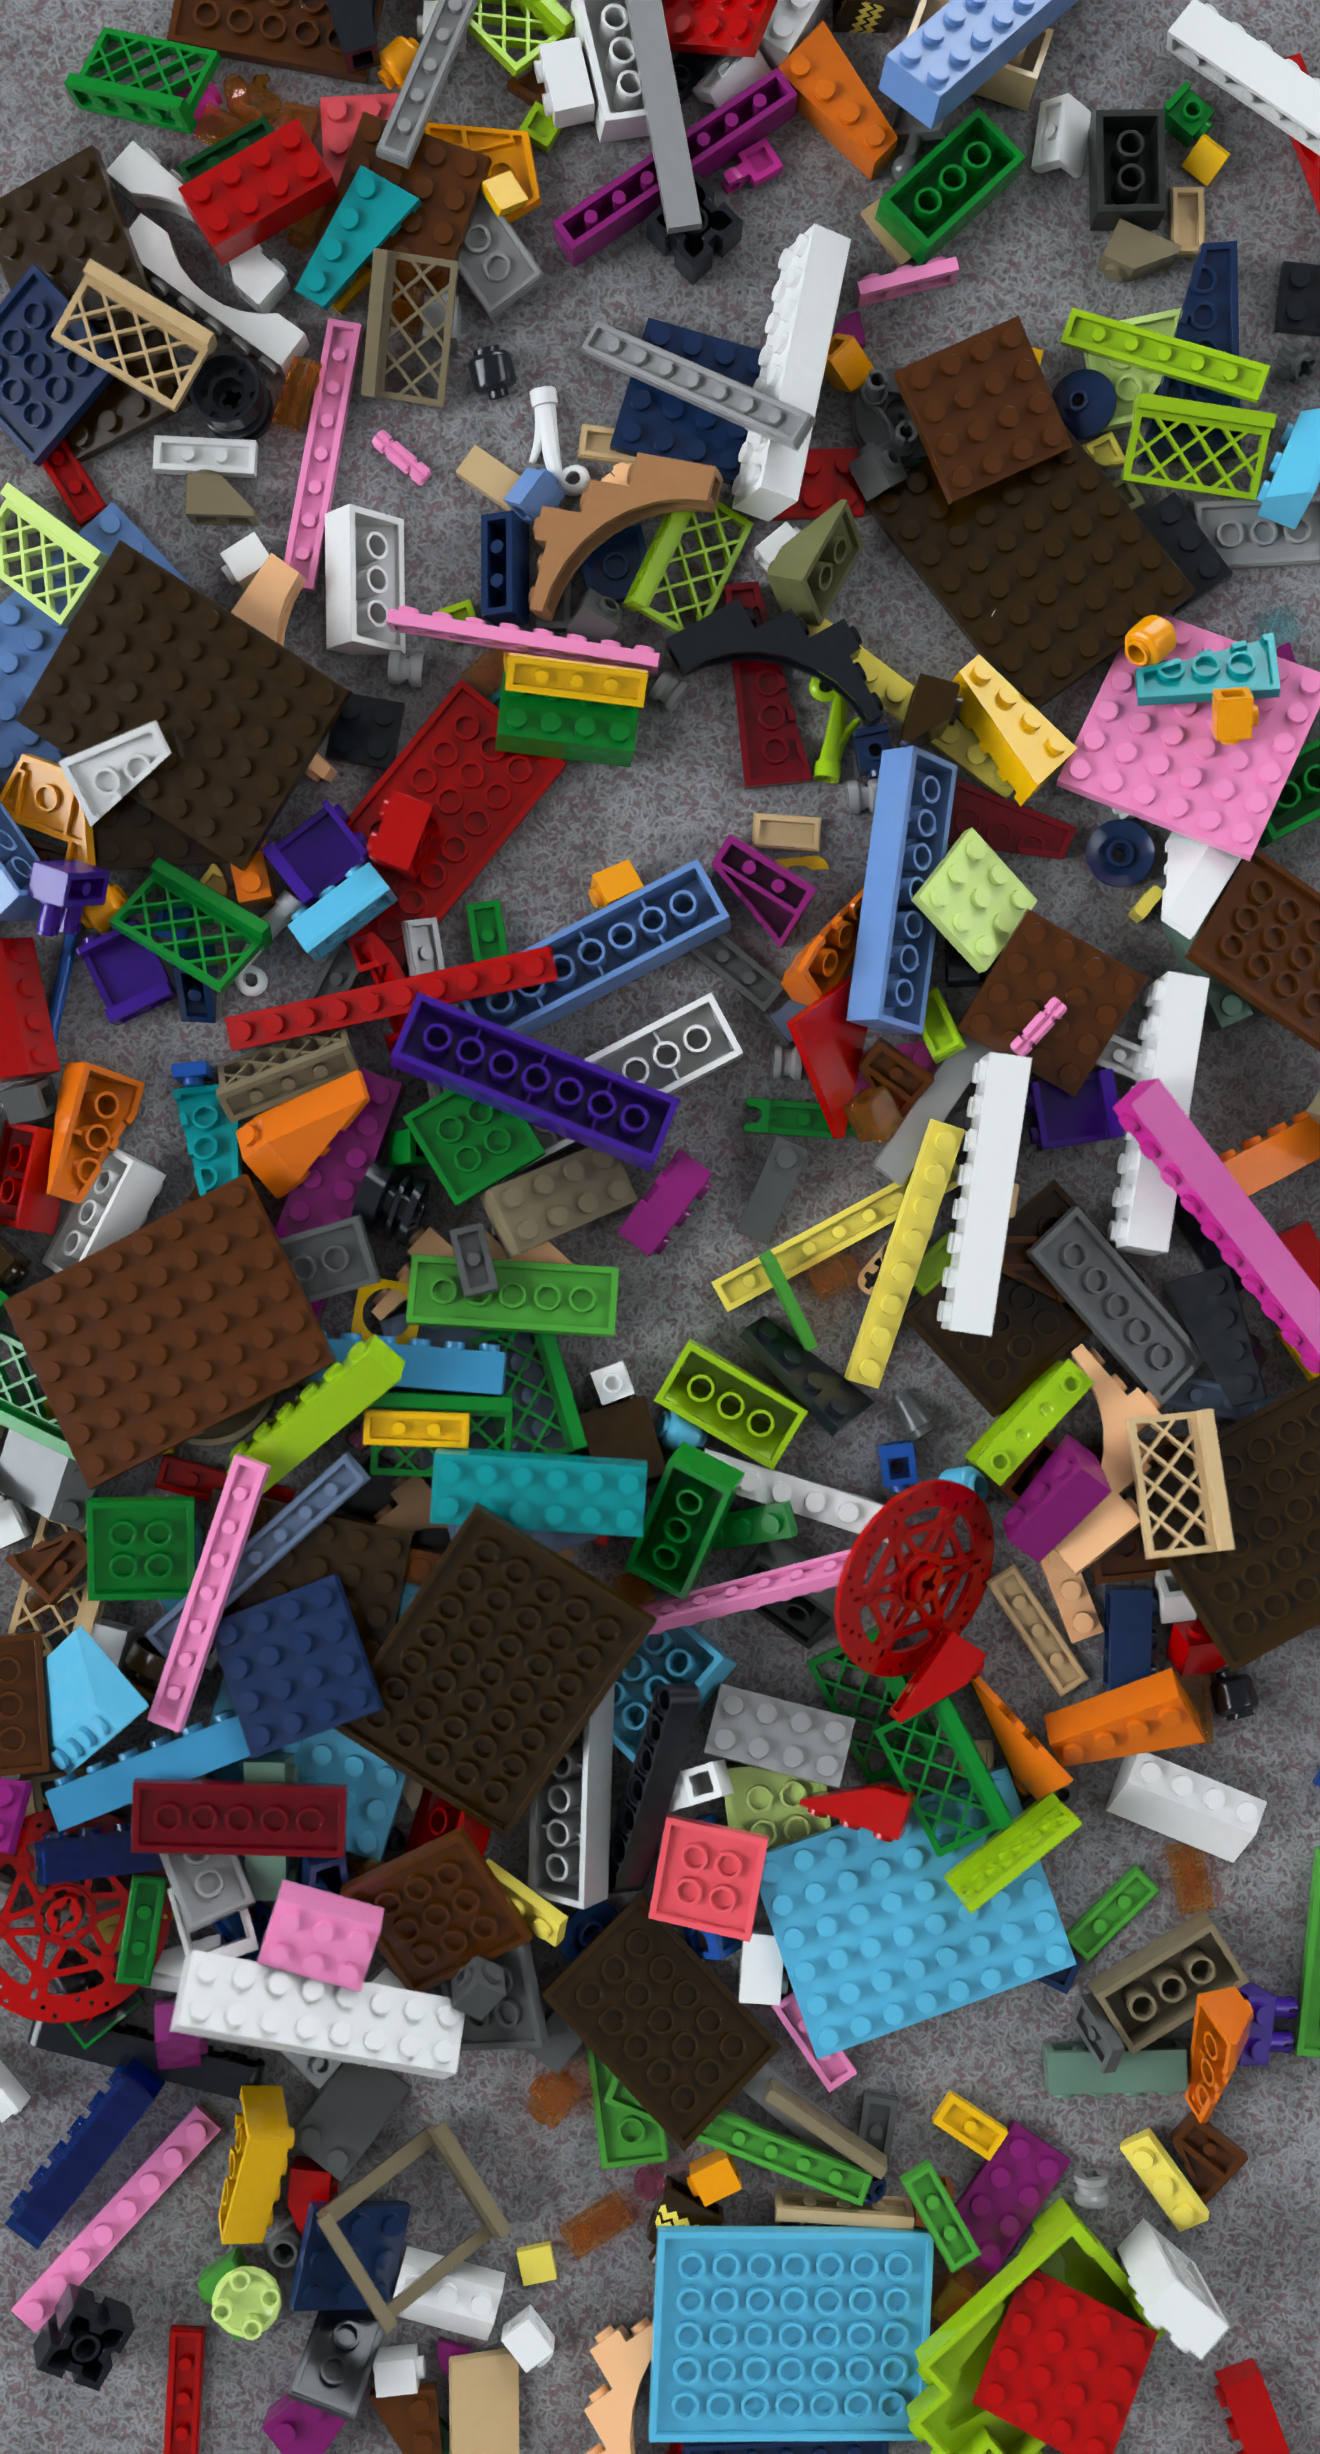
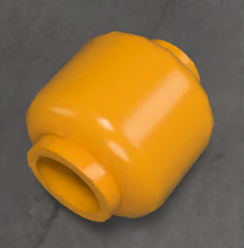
M397 36L379 53L381 62L379 67L381 70L377 74L389 90L395 87L398 91H401L420 46L413 37L407 39L403 36Z
M1149 615L1140 620L1125 635V653L1128 659L1133 664L1142 667L1158 664L1164 660L1176 647L1177 638L1173 625L1168 620L1157 615Z
M108 883L104 905L84 906L81 922L89 930L94 927L101 933L109 932L113 929L110 926L109 920L127 902V895L117 884L110 885Z

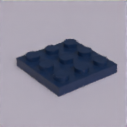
M400 2200L363 2201L337 2221L336 2224L387 2304L392 2300L411 2206L408 2202ZM310 2201L288 2304L292 2311L370 2309L317 2223L319 2218L315 2213L331 2201Z

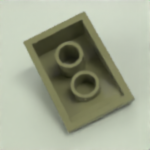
M839 500L784 544L775 559L768 566L766 575L782 613L792 609L795 616H801L806 624L821 625L864 548L847 500Z

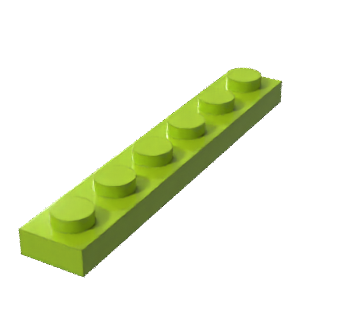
M1073 307L1060 340L1061 345L1256 404H1258L1271 368L1267 364Z

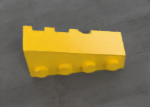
M978 654L958 672L952 681L961 684L958 695L964 697L958 717L967 730L972 729L979 738L978 746L984 755L990 754L999 767L998 775L1004 783L1009 782L1016 792L1014 798L1021 807L1064 766L1066 760L1078 748Z
M282 2085L241 2086L239 2098L242 2101L243 2113H236L234 2124L236 2130L235 2146L230 2147L229 2175H225L218 2215L222 2244L263 2243L267 2228L272 2227L273 2204L279 2201L280 2178L286 2175L288 2164L287 2152L288 2149H293L295 2140L294 2127H289Z

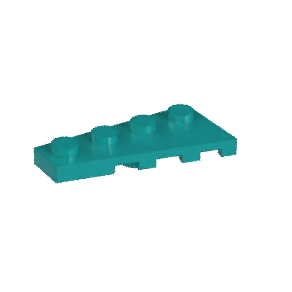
M360 165L295 287V292L327 311L356 279L357 272L366 262L370 263L373 260L374 248L379 249L390 235L393 237L402 227L401 223L411 212L415 213L422 205L420 199Z
M1274 632L1264 634L1261 640L1247 643L1246 640L1231 643L1230 648L1217 652H1212L1211 649L1197 653V657L1182 661L1180 658H1175L1136 669L1137 706L1211 702L1213 689L1249 687L1254 699L1279 697L1281 687Z
M219 1084L172 1089L179 1109L181 1126L185 1132L189 1156L193 1162L194 1175L200 1197L242 1175V1155L235 1132L242 1127V1119L230 1123L216 1096V1089L219 1088Z

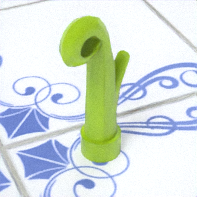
M812 677L809 683L811 695L816 700L822 702L832 701L819 760L815 761L813 779L836 784L840 781L843 753L853 731L857 729L861 720L859 717L854 718L846 726L847 703L833 689L830 692L821 691L819 684L822 682Z

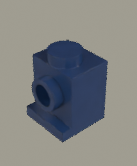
M887 723L853 731L851 738L860 777L868 775L869 779L879 778L882 750L892 749ZM877 746L880 748L881 754L879 756H872L869 753V748Z

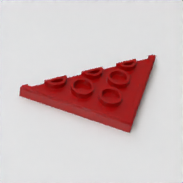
M852 974L786 1022L833 1138H843L845 1136L859 1071V1061L862 1057L868 1027L846 1021Z

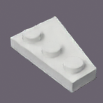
M156 720L64 758L58 763L90 826H92L171 754V750Z

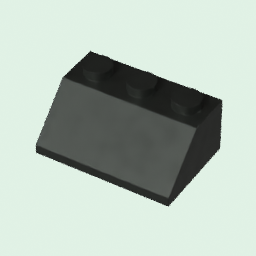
M786 1539L762 1542L756 1547L734 1580L813 1558L807 1556ZM838 1586L828 1588L819 1593L812 1592L793 1597L788 1601H778L762 1605L753 1610L809 1650L835 1625V1598Z

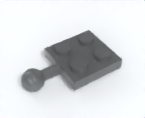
M895 102L889 124L898 137L897 144L906 143L903 154L898 156L892 164V175L897 182L918 164L916 156L921 141L945 139L948 136L957 108L933 129H929Z

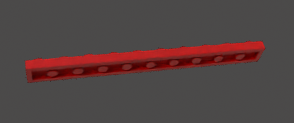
M546 946L225 1018L231 1051H239L408 1014L418 992L450 1005L559 980L552 946Z

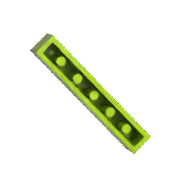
M375 1334L365 1343L359 1341L351 1348L344 1361L341 1363L336 1361L329 1366L318 1383L310 1382L302 1390L298 1400L293 1404L290 1401L284 1404L272 1422H263L253 1433V1438L247 1443L244 1441L238 1443L229 1455L232 1460L227 1473H229L234 1455L242 1454L271 1465L262 1493L264 1494L400 1381L405 1361Z

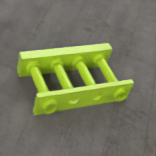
M1059 1359L1013 1400L963 1456L987 1478H992L1001 1486L1095 1382L1070 1359H1067L1065 1362Z

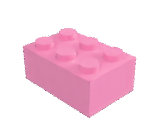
M283 1879L262 1941L257 1963L360 1992L381 1931L384 1908Z

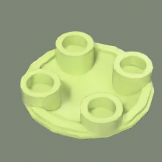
M255 2266L237 2267L227 2272L217 2283L212 2296L211 2316L213 2320L230 2334L244 2337L247 2340L259 2338L261 2333L268 2330L275 2322L282 2306L281 2290L276 2279L266 2270Z

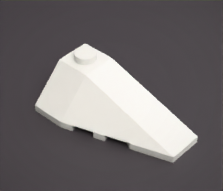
M1172 831L1165 843L1168 861L1164 865V874L1167 875V882L1162 894L1161 920L1188 939H1191L1242 858Z

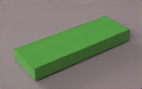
M770 1249L759 1254L762 1266L799 1342L807 1351L818 1347L816 1339L778 1260Z
M1134 1864L1065 1932L1069 1944L1088 1962L1160 1892V1889Z
M928 2158L899 2176L906 2192L952 2273L981 2255L980 2250Z

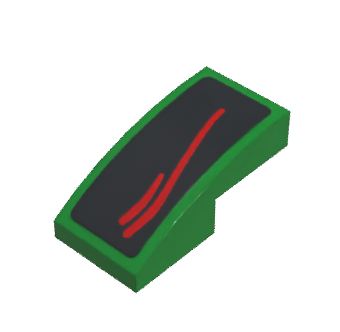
M135 1991L120 2004L106 2012L84 2020L66 2022L65 2025L83 2049L87 2050L114 2026L119 2025L145 2001Z

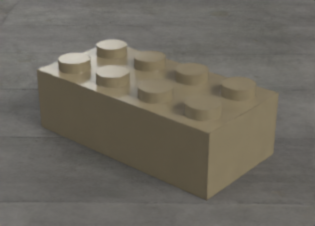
M591 1147L582 1149L490 1188L479 1196L507 1260L624 1209L638 1201L620 1159Z
M1201 1911L1087 1983L1127 2049L1133 2055L1195 2016L1197 1994L1233 1986L1239 1989L1249 1983V1980L1214 1923L1204 1911Z

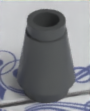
M909 1389L904 1390L891 1399L906 1436L910 1435L914 1442L937 1428L933 1422L935 1417L911 1394Z
M295 2222L289 2224L274 2236L269 2245L271 2260L275 2265L282 2268L294 2266L298 2261L302 2239Z

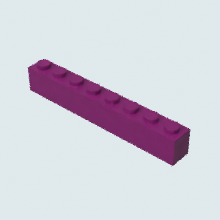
M779 67L685 131L693 174L697 172L702 179H705L737 157V153L757 143L795 117L798 95ZM653 153L553 221L555 242L573 268L641 223L662 204Z

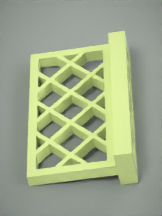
M7 482L0 492L6 498L0 507V579L61 626L67 628L84 603L109 557ZM12 512L17 514L18 528L6 531L5 523ZM40 531L41 546L29 549L27 535ZM19 537L20 551L8 554L7 540ZM63 549L64 563L52 566L50 552ZM42 554L43 569L31 572L29 557ZM21 560L22 574L10 577L9 563ZM85 566L89 568L90 572L83 582L75 584L74 569ZM65 572L66 586L54 589L52 575ZM44 577L45 592L33 595L31 580ZM67 595L68 604L61 615H59L55 610L54 598Z

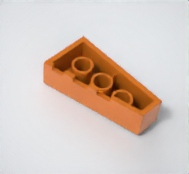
M822 21L778 67L798 95L796 110L872 181L894 158L898 137L827 25Z
M1307 1109L1291 1116L1292 1123L1286 1125L1285 1121L1266 1129L1268 1135L1262 1138L1260 1135H1256L1241 1142L1242 1148L1236 1151L1234 1148H1231L1217 1155L1247 1196L1262 1190L1320 1158V1125L1306 1113Z
M1172 1667L1044 1715L1049 1746L1063 1767L1206 1742L1198 1711Z

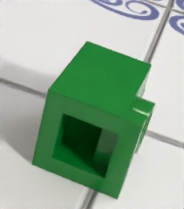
M1187 81L1163 107L1165 110V130L1186 148L1195 139L1198 141L1203 134L1208 135L1214 126L1210 121L1215 113L1208 104L1190 89L1191 84Z

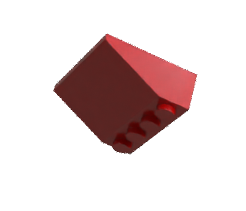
M33 937L0 939V1083L45 1078L60 1071V1065Z

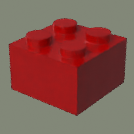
M393 791L391 799L386 798L381 806L379 818L383 820L378 832L374 830L371 833L367 850L370 851L369 857L378 869L416 883L440 818L433 805Z

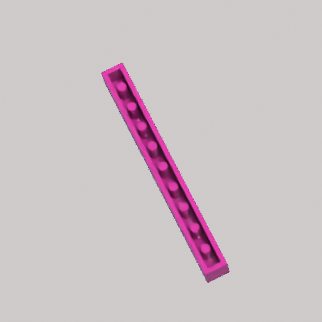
M1160 1079L1140 1081L1112 1108L1119 1117L1120 1125L1134 1136L1140 1144L1139 1149L1142 1154L1152 1160L1159 1169L1161 1179L1179 1195L1181 1205L1186 1211L1195 1216L1201 1224L1203 1234L1208 1239L1214 1241L1222 1252L1223 1260L1240 1275L1242 1285L1256 1296L1262 1304L1261 1308L1264 1314L1275 1321L1282 1331L1283 1339L1300 1354L1303 1365L1313 1373H1320V1291Z

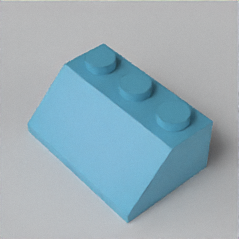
M1320 408L1301 411L1295 424L1288 422L1280 440V443L1285 445L1282 453L1276 451L1268 469L1269 472L1274 473L1271 482L1264 480L1256 499L1262 502L1257 516L1294 530L1299 524L1320 481Z
M370 862L364 866L361 863L354 866L346 873L345 877L347 879L336 887L333 884L319 894L318 898L320 900L310 908L308 906L300 908L291 916L293 921L287 925L306 953L316 962L322 960L398 901L392 890Z

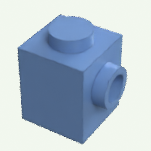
M527 467L503 500L526 523L534 525L535 519L538 516L540 517L542 506L559 508V503L566 494L557 486L559 481L550 471L544 468L540 471Z

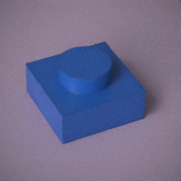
M207 1061L172 1064L173 1078L180 1084L183 1083L186 1088L204 1086V1081L214 1080L213 1068Z

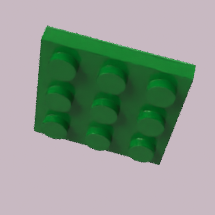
M451 1090L445 1091L402 1117L456 1207L546 1154L527 1121Z
M195 1496L87 1497L88 1601L184 1599L189 1594L196 1573Z

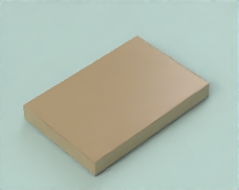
M507 2347L449 2357V2454H519V2363Z

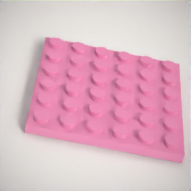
M1166 615L1164 619L1173 625L1177 642L1175 649L1161 662L1180 658L1182 661L1197 657L1198 652L1209 649L1212 652L1228 649L1231 647V643L1237 641ZM1124 646L1117 652L1074 743L1078 749L1066 760L1057 779L1056 786L1250 861L1320 709V672L1277 657L1281 687L1279 697L1253 699V705H1258L1259 721L1258 726L1252 727V739H1242V742L1238 744H1223L1215 740L1211 731L1212 701L1137 706L1135 672L1136 669L1142 668V666L1135 665L1128 659Z

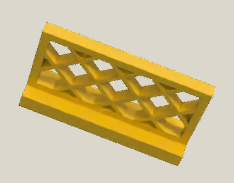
M504 651L503 664L506 673L505 690L644 708L648 680L647 670Z

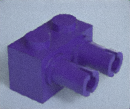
M79 860L33 862V868L29 876L28 896L38 899L41 903L36 933L48 937H57L59 932L78 935L80 933L84 906L104 905L110 871Z
M1250 1982L1239 1988L1238 1991L1243 1998L1250 2002L1254 2018L1251 2021L1249 2038L1237 2064L1239 2066L1268 2065L1270 2052H1292L1293 2046L1284 2045L1285 2043H1294L1292 2033L1289 2030L1273 2031L1274 2018L1294 2019L1297 2017L1298 2012L1289 2011V2009H1298L1296 1998L1293 1996H1275Z

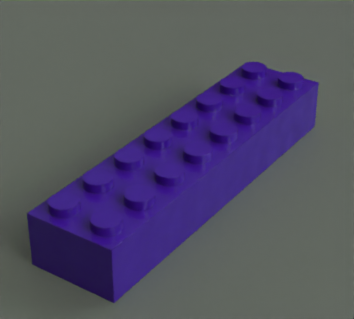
M420 992L415 997L391 1054L390 1066L648 1171L652 1169L680 1101L676 1097Z

